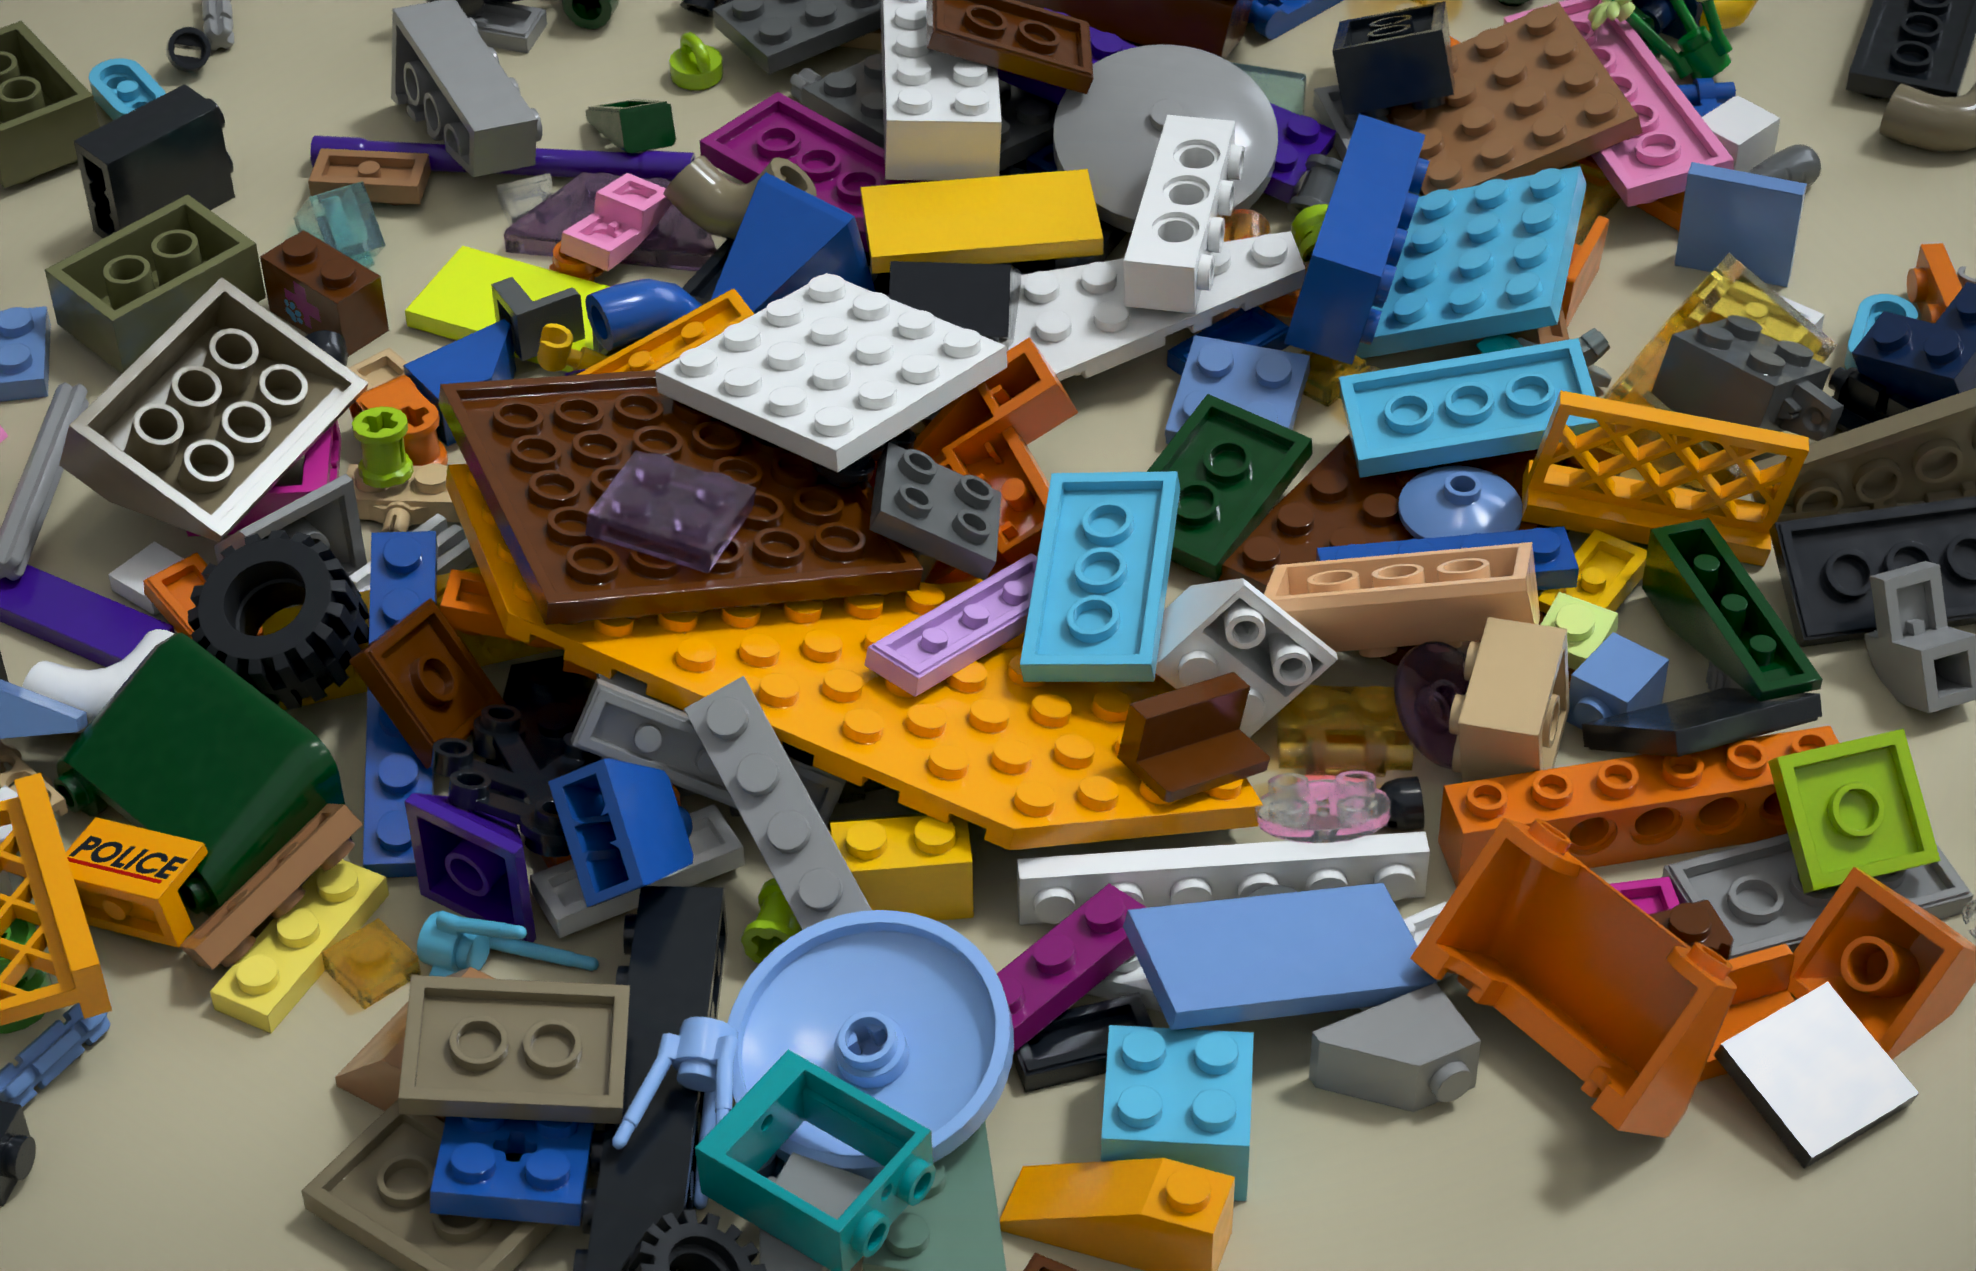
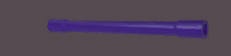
M314 135L311 141L310 158L312 167H314L320 149L323 148L428 153L431 171L468 173L446 152L445 144L369 141L361 137ZM536 148L535 165L492 174L618 179L624 174L629 173L654 184L669 185L688 164L695 160V154L693 152L649 150L641 153Z

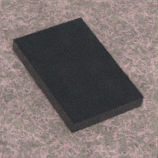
M1721 688L1583 723L1584 747H1589V750L1680 757L1816 721L1818 717H1822L1820 693H1800L1760 702L1745 689Z

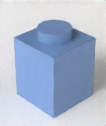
M1612 632L1571 675L1569 689L1570 709L1566 722L1582 729L1583 723L1662 704L1669 659Z

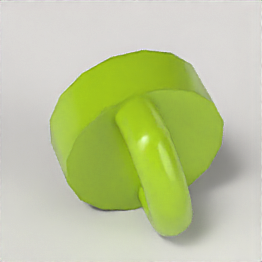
M684 33L680 38V48L671 54L669 60L670 77L673 83L683 89L695 91L715 86L723 77V60L720 51L714 47L704 45L701 39L694 33Z

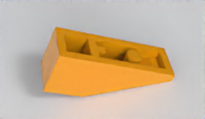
M1167 1158L1023 1166L1000 1217V1228L1002 1232L1144 1271H1217L1232 1233L1235 1177Z

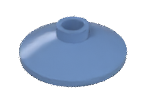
M1442 466L1416 475L1404 486L1399 496L1398 514L1402 525L1416 539L1516 531L1522 522V501L1517 491L1506 480L1494 473L1470 466Z

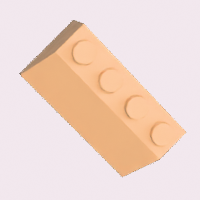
M1532 542L1275 565L1264 592L1266 597L1335 652L1359 650L1360 656L1370 658L1391 655L1397 652V647L1423 645V649L1428 652H1445L1457 649L1462 646V641L1482 639L1488 617L1538 625L1540 620Z

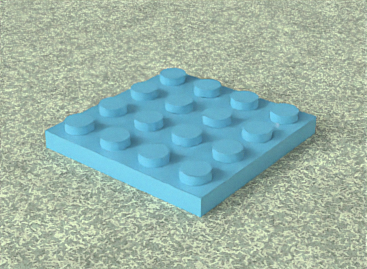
M1577 166L1561 170L1549 168L1539 171L1535 175L1509 180L1492 179L1478 186L1452 191L1439 189L1430 192L1426 196H1420L1407 229V237L1396 265V273L1387 300L1384 302L1382 309L1375 306L1371 307L1382 311L1372 344L1368 345L1360 342L1354 360L1557 325L1587 185L1581 167ZM1332 359L1333 364H1334V363H1340V362H1341V361Z

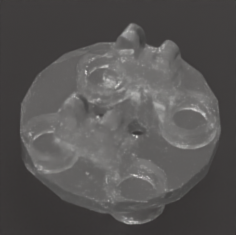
M1358 770L1340 773L1336 776L1335 780L1319 779L1308 781L1306 776L1296 773L1273 776L1268 780V793L1260 797L1263 805L1255 807L1256 821L1261 830L1276 838L1283 839V841L1301 843H1332L1357 839L1373 834L1387 825L1391 816V801L1384 791L1376 788L1375 775Z

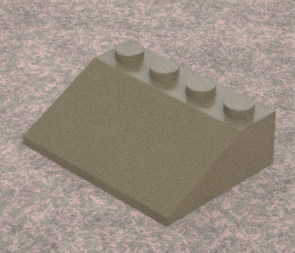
M221 277L69 425L59 466L111 503L213 541L221 542L366 391L368 383Z

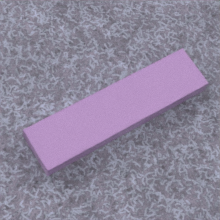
M1030 553L868 646L864 666L916 697L1022 634L1026 630L1038 557Z

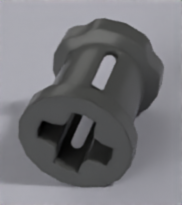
M1311 154L1308 156L1305 163L1308 172L1298 196H1293L1287 206L1292 215L1296 217L1302 210L1313 205H1329L1343 162L1321 154Z

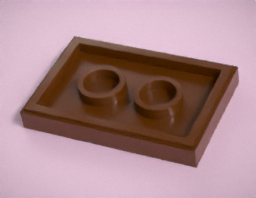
M926 0L928 49L1087 95L1094 79L1090 28L1087 21L1016 0Z

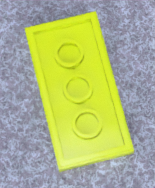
M462 245L405 309V316L408 327L459 340L496 323L491 287L493 283L513 277L532 301L569 288H575L581 296L585 339L572 343L571 348L580 351L583 347H587L593 350V333L586 311V297L591 293L610 286ZM537 356L527 359V361L539 364ZM567 365L561 371L571 372L573 367Z

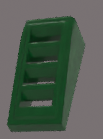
M632 99L590 106L585 110L587 121L615 146L627 153L670 147L676 142L671 104H668L667 101Z

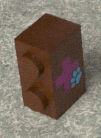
M302 230L260 256L270 311L306 334L321 330L337 332L345 339L347 353L350 356L389 331L381 276L307 231Z

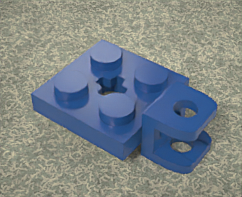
M446 1116L430 1191V1213L580 1226L583 1196L591 1158L592 1136L596 1123ZM520 1153L523 1155L520 1161L511 1162L506 1160L505 1154Z

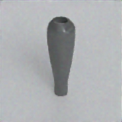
M1796 144L1775 153L1747 173L1806 183L1807 188L1819 177L1821 162L1819 156L1812 148L1807 145Z

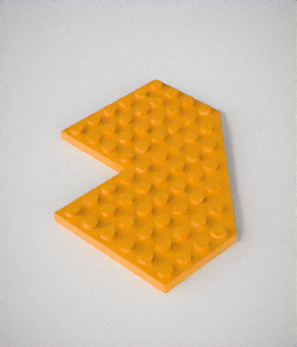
M453 464L447 466V491L505 634L527 644H530L536 636L565 648L564 660L597 674L599 673L609 679L619 671L647 683L646 695L685 711L684 708L744 676L781 744L785 742L813 754L814 767L860 787L869 778L900 792L898 803L946 824L955 815L986 829L984 840L1007 850L1247 828L1259 825L1264 805L1247 778L1174 802H1165L1117 758L1129 705L1176 690V688L1157 674H1155L1154 682H1024L1020 660L1025 632L916 697L864 666L868 646L982 582L983 580L981 579L943 584L921 582L919 590L892 592L884 596L870 594L831 598L830 600L820 602L806 600L774 603L765 607L742 606L710 609L702 613L679 612L647 615L639 619L615 618L583 621L576 625H545L468 465Z

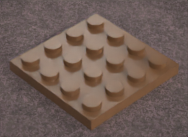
M1559 2L1546 7L1536 8L1523 17L1497 28L1484 30L1477 36L1452 46L1451 52L1455 81L1454 95L1446 96L1443 105L1430 109L1414 110L1412 103L1390 107L1391 113L1386 116L1390 124L1426 135L1419 158L1429 160L1430 162L1419 192L1420 196H1426L1430 192L1439 189L1452 191L1478 186L1492 179L1509 180L1535 175L1544 169H1558L1643 133L1638 114Z

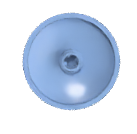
M894 910L858 911L839 915L807 927L787 939L762 960L751 973L736 998L727 1023L734 1027L738 1033V1044L733 1062L732 1092L736 1104L789 1049L930 1129L932 1134L933 1163L963 1144L990 1115L1007 1083L1014 1051L1012 1016L1003 986L994 968L982 952L962 934L943 923L914 913ZM804 1121L775 1152L777 1157L787 1162L793 1152L873 1180L885 1167L807 1121Z

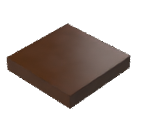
M431 598L411 610L349 660L426 769L431 767L433 744L437 740L444 738L467 739L473 733L474 720L481 716V710L484 707L493 704H506Z

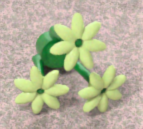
M1601 0L1602 3L1595 6L1588 14V20L1592 22L1591 28L1594 31L1607 18L1611 21L1618 19L1620 22L1626 20L1671 63L1680 79L1688 75L1691 76L1692 80L1696 78H1712L1723 71L1732 60L1728 53L1733 48L1723 33L1713 0H1695L1702 4L1710 33L1706 26H1697L1683 0H1669L1687 31V34L1677 42L1681 49L1679 53L1634 12L1635 5L1631 0Z

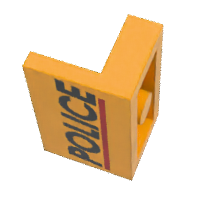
M95 817L66 851L88 925L177 948L182 945L194 930L177 890L208 854L204 843Z

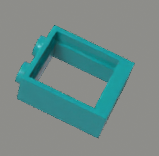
M789 1049L695 1147L700 1189L703 1195L831 1271H850L863 1256L870 1257L875 1254L884 1243L890 1225L908 1205L915 1206L925 1198L933 1185L936 1175V1168L933 1165L932 1134L930 1129ZM804 1121L809 1122L885 1166L838 1219L833 1218L757 1173Z

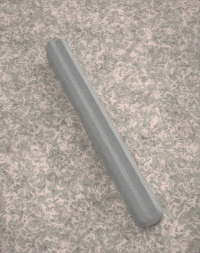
M66 382L62 383L54 393L0 528V579L6 577L15 581L24 574L64 470L59 464L69 425L89 405L88 400L85 398L88 391L80 383L74 387Z

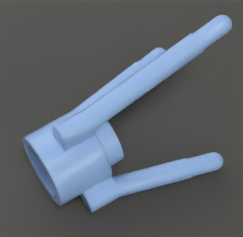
M690 1017L681 1023L679 1035L662 1034L657 1058L612 1139L613 1147L615 1149H622L626 1146L671 1065L678 1071L676 1078L678 1083L686 1088L704 1092L699 1134L700 1143L732 1109L733 1062L738 1044L737 1030L717 1019ZM696 1161L694 1207L696 1209H704L707 1206L708 1197L701 1193Z

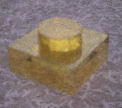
M379 918L321 952L325 971L364 1010L409 983L411 975H421L418 956Z

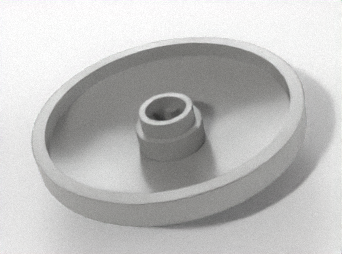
M1159 44L1126 49L1093 64L1094 79L1087 95L1067 89L1059 103L1055 115L1053 153L1057 171L1088 169L1099 219L1121 230L1131 233L1133 231L1167 115L1235 121V145H1244L1245 159L1241 180L1232 179L1235 182L1234 205L1231 216L1222 215L1221 217L1225 219V225L1246 212L1259 199L1272 177L1278 146V128L1272 106L1264 92L1249 75L1231 62L1215 54L1179 45Z

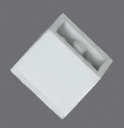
M1244 578L1191 585L1164 609L1156 674L1174 688L1179 689L1235 672L1250 686L1240 725V730L1250 738L1338 660V657L1333 649Z

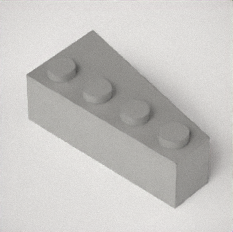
M439 0L393 8L391 99L397 105L408 103L407 114L415 122L426 120L427 134L435 141L444 140L446 152L472 177L535 165L536 142L541 141L543 134L540 116L536 109L529 108L520 94L516 80L513 77L509 78L499 63L494 48L488 47L479 35L474 19L466 16L456 0Z

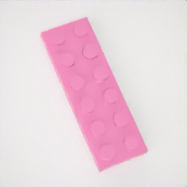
M1564 0L1559 2L1640 119L1643 133L1591 155L1627 207L1651 203L1659 198L1684 192L1688 171L1692 162L1734 170V159L1626 20L1620 22L1618 19L1611 21L1607 18L1594 31L1591 28L1592 22L1588 20V14L1595 6L1602 3L1601 0ZM1534 9L1504 17V24L1523 17Z

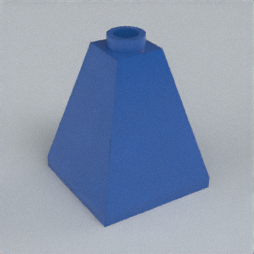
M766 172L757 182L711 300L735 288L752 312L756 314L766 308L772 301L784 298L808 284L814 277L826 273L838 275L847 282L875 292L855 216Z

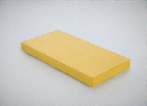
M1088 169L861 187V204L872 273L875 274L889 273L890 261L1000 264L1103 255V234Z

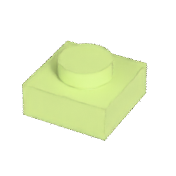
M1558 592L1540 625L1567 629L1568 667L1576 670L1612 632L1615 633L1617 631L1618 613Z

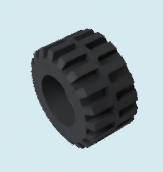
M285 530L271 531L269 538L264 540L260 538L258 533L244 538L246 545L237 550L230 545L220 553L224 559L217 566L209 563L201 573L206 582L204 585L194 586L190 597L196 606L188 610V624L194 630L191 636L196 643L276 705L279 702H283L288 710L301 708L302 699L311 696L314 702H317L328 696L324 689L333 683L340 687L350 678L345 671L351 665L349 660L361 651L358 646L359 644L369 642V627L365 622L369 618L368 609L361 598L362 595L338 558L321 541L315 544L310 535L297 532L290 539ZM303 605L295 619L286 627L272 634L257 636L262 625L273 614L290 606Z

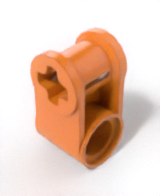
M407 375L398 376L365 391L349 407L353 420L359 413L370 408L393 407L401 410L406 415L408 421V431L403 437L405 453L408 454L413 462V466H424L433 463L447 466V451L438 440L436 432L440 421L439 412L436 406L419 392L416 385Z

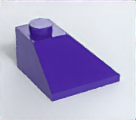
M412 793L404 802L420 894L467 918L523 926L527 930V935L520 940L533 943L536 940L524 848L518 825L477 810L457 808L449 803L448 796Z

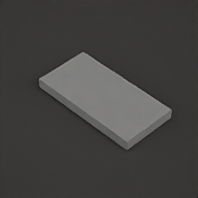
M1788 833L1665 865L1662 877H1670L1680 904L1701 900L1710 901L1734 939L1730 959L1781 944H1787L1793 953L1840 887L1836 886L1804 894ZM1937 844L1941 861L1874 877L1940 920L1970 911L1973 894Z

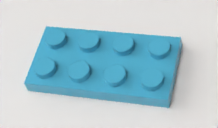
M1578 338L1339 377L1341 400L1360 478L1538 449L1560 390L1596 397ZM1569 415L1566 422L1576 436L1600 427L1599 423L1594 419Z
M1177 471L1051 474L1020 660L1024 682L1155 681L1180 496Z

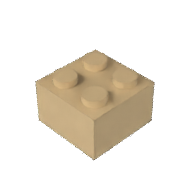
M1488 617L1481 643L1471 641L1467 650L1464 679L1470 682L1466 695H1455L1450 712L1449 732L1450 734L1458 735L1453 751L1452 770L1456 773H1462V783L1553 769L1570 709L1567 629Z

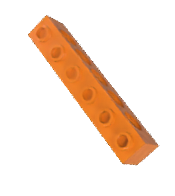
M1823 726L1752 737L1680 757L1643 754L1444 785L1438 843L1457 888L1503 818L1520 822L1529 827L1536 818L1552 825L1572 841L1567 852L1588 868L1757 842L1787 834L1768 761L1780 756L1838 744L1839 741L1831 726Z

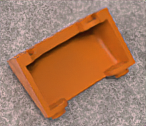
M1503 818L1410 959L1437 980H1442L1446 973L1457 974V981L1470 990L1467 996L1478 1004L1492 1006L1582 1079L1585 1083L1580 1089L1591 1098L1597 1099L1591 1109L1616 1130L1663 1138L1669 1137L1687 1111L1737 990L1734 982L1727 977L1733 966L1718 953L1701 943L1695 942L1692 948L1608 884L1567 852L1572 841L1552 825L1536 818L1529 827L1520 822Z

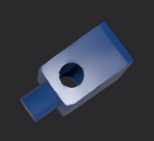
M606 758L548 781L587 908L650 885L693 864L694 854L689 841L693 828L692 819L685 808L678 806L670 778L664 770Z

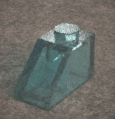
M363 181L309 197L293 218L298 232L302 230L307 231L367 268L375 265L372 257L377 256L386 246Z

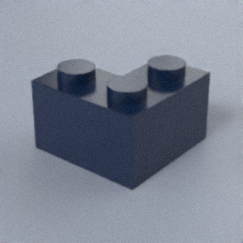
M1966 282L1935 324L1884 311L1853 350L1852 355L1859 373L1886 387L1883 405L1887 406L1889 397L1894 393H1898L1919 406H1923L1976 388V284Z

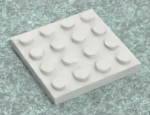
M826 273L814 277L808 284L784 298L772 301L766 308L742 322L728 326L724 332L700 346L683 352L679 358L656 370L655 373L658 393L839 472L1007 368V347L981 336L974 330L961 328L934 317L933 314L927 311L914 309L888 298L885 294L872 292L847 282L838 275Z

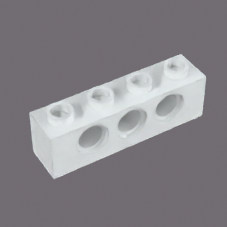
M1167 115L1124 257L1126 307L1195 314L1201 290H1211L1215 270V257L1211 254L1212 252L1221 253L1224 242L1225 219L1221 217L1222 215L1231 216L1235 197V182L1232 179L1241 180L1244 168L1245 147L1244 145H1235V121Z

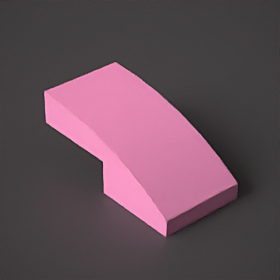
M629 173L624 174L596 192L594 213L562 232L560 252L605 271L611 270L645 240L672 204L663 194L666 188Z

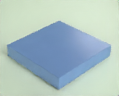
M1692 162L1687 175L1674 265L1717 274L1725 271L1742 279L1788 287L1807 184Z

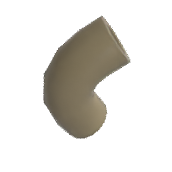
M1976 82L1967 94L1958 97H1941L1901 83L1887 104L1880 124V134L1901 143L1930 151L1963 152L1976 148Z
M704 155L699 156L688 164L670 182L663 193L683 216L711 235L735 240L757 182L766 172L815 197L817 195L816 188L809 176L799 166L781 157L773 158L757 178L750 183L739 184L726 178Z

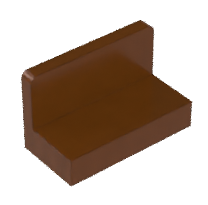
M1235 672L1131 703L1117 756L1119 760L1165 802H1174L1267 770L1270 756L1240 730L1250 686Z

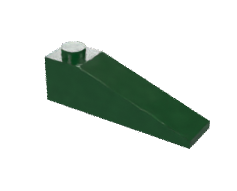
M1709 518L1650 529L1642 589L1671 630L1760 702L1821 689L1823 679Z

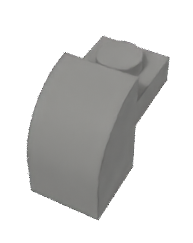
M1924 561L1870 576L1877 631L1864 634L1866 646L1876 674L1897 701L1908 707L1932 713L1976 700V634L1948 627L1940 565Z

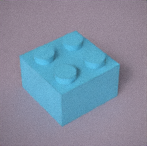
M1109 1025L1101 1135V1161L1167 1158L1234 1176V1201L1247 1202L1254 1032L1197 1029L1171 1030L1170 1028Z

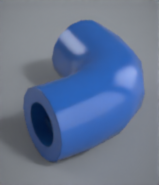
M640 279L612 285L591 293L586 297V311L590 325L596 338L607 351L640 340L702 306L701 303L680 286L653 279Z

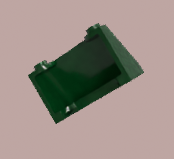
M183 633L173 634L157 644L58 761L56 764L58 777L54 779L55 790L65 798L67 808L74 813L81 810L87 815L95 817L106 810L109 804L136 827L204 843L208 854L177 891L189 910L195 914L204 912L209 917L328 803L345 804L336 762L324 743L308 728Z

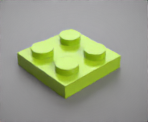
M1904 728L1780 756L1768 761L1804 894L1840 886L1853 867L1862 870L1874 878L1941 861Z

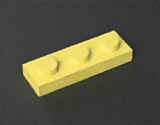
M343 859L328 871H323L321 867L317 868L302 885V888L306 891L302 899L285 915L278 919H273L256 938L249 951L235 962L211 989L210 994L214 1010L272 1033L389 896L386 877Z

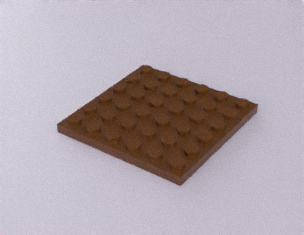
M656 370L440 384L438 406L545 625H576L583 621L615 618L639 619L647 615L679 612L702 613L710 609L742 606L765 607L774 603L806 600L820 602L838 597L870 594L884 596L892 592L919 590L923 568L912 550L905 545L869 530L874 492L869 481L858 483L850 488L837 487L827 483L822 478V475L813 468L811 460L784 448L765 446L756 441L754 436L746 431L658 393Z

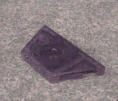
M581 173L505 230L506 252L553 257V249L561 241L562 232L594 213L596 192L621 176H614L610 173ZM663 178L644 179L664 188H667L671 182ZM671 204L652 232L619 264L698 271L717 249L711 234L683 216Z

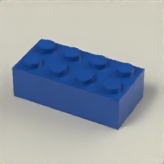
M1361 114L1358 115L1285 338V344L1351 365L1353 364L1359 343L1372 344L1382 311L1371 307L1375 306L1382 309L1384 302L1387 300L1396 273V265L1407 237V229L1409 228L1419 195L1416 194H1419L1430 162L1429 160L1419 158L1425 134Z

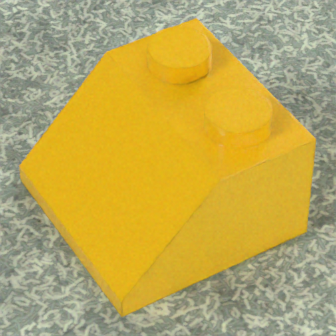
M910 814L829 821V832L872 910H894L914 913L936 921L974 918L973 861L967 820L953 815V818L946 824L925 814Z

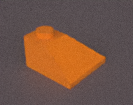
M1853 867L1793 952L1795 957L1788 991L1799 999L1828 982L1892 1060L1950 1017L1976 982V946L1931 913L1862 870Z

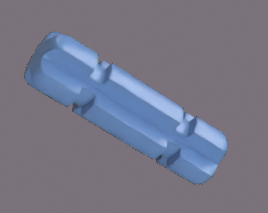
M74 1004L63 1014V1017L67 1020L65 1023H62L61 1020H56L14 1058L19 1064L14 1066L12 1063H8L0 1070V1101L19 1104L24 1107L37 1095V1092L33 1089L36 1085L40 1089L45 1088L85 1051L82 1047L84 1042L87 1046H91L109 1030L108 1013L84 1019L80 1004Z

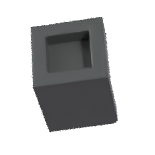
M513 277L491 284L496 322L505 319L511 324L514 352L521 361L537 356L542 328L546 324H560L568 328L573 334V343L585 339L581 296L575 288H569L532 301Z

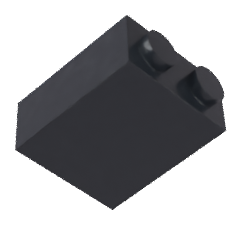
M184 84L74 140L93 231L104 239L187 194L209 210L235 198L231 178L234 167L226 151L222 130L225 127V119L221 109L212 99H206Z

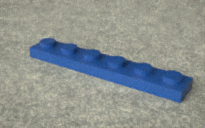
M436 531L375 532L371 534L369 644L426 600L431 598L437 605L438 545ZM367 687L363 868L383 875L386 878L417 877L404 801L412 793L434 795V772L431 767L428 769L424 767Z

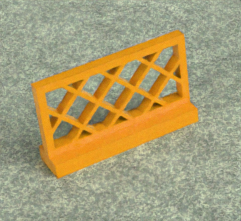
M1560 390L1535 459L1528 461L1523 474L1521 521L1551 527L1565 526L1567 530L1588 534L1597 529L1621 540L1648 545L1650 529L1709 518L1740 562L1764 566L1771 552L1769 530L1777 522L1809 453V437ZM1569 415L1594 419L1599 423L1600 427L1576 436L1566 422ZM1640 429H1647L1659 432L1663 438L1637 447L1628 434ZM1613 440L1623 453L1598 463L1588 450ZM1705 440L1720 443L1724 450L1699 459L1689 446ZM1675 452L1685 464L1659 474L1650 461ZM1766 452L1787 456L1784 462L1761 471L1751 459ZM1574 456L1584 469L1566 467L1554 463ZM1737 464L1746 475L1720 486L1711 473ZM1636 468L1645 480L1641 481L1614 475ZM1697 479L1706 491L1699 492L1678 488L1677 486ZM1758 491L1766 500V503L1762 504L1737 498Z
M40 772L15 779L14 783L18 797L0 801V827L11 824L13 828L0 844V873L3 870L25 879L11 896L0 893V957L12 960L0 975V1026L77 1003L80 1004L84 1019L110 1012L112 1008L100 962L42 774ZM18 851L20 852L21 857L16 856V853ZM32 898L34 899L35 905L29 903ZM16 918L39 925V928L25 945L1 938ZM46 947H48L49 953L43 952ZM30 967L56 975L58 981L56 984L32 991H25L15 987Z

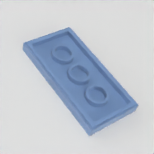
M1384 883L1130 909L1127 911L1123 925L1124 931L1171 1030L1378 1006L1435 982L1437 983L1436 979L1410 959L1418 946Z

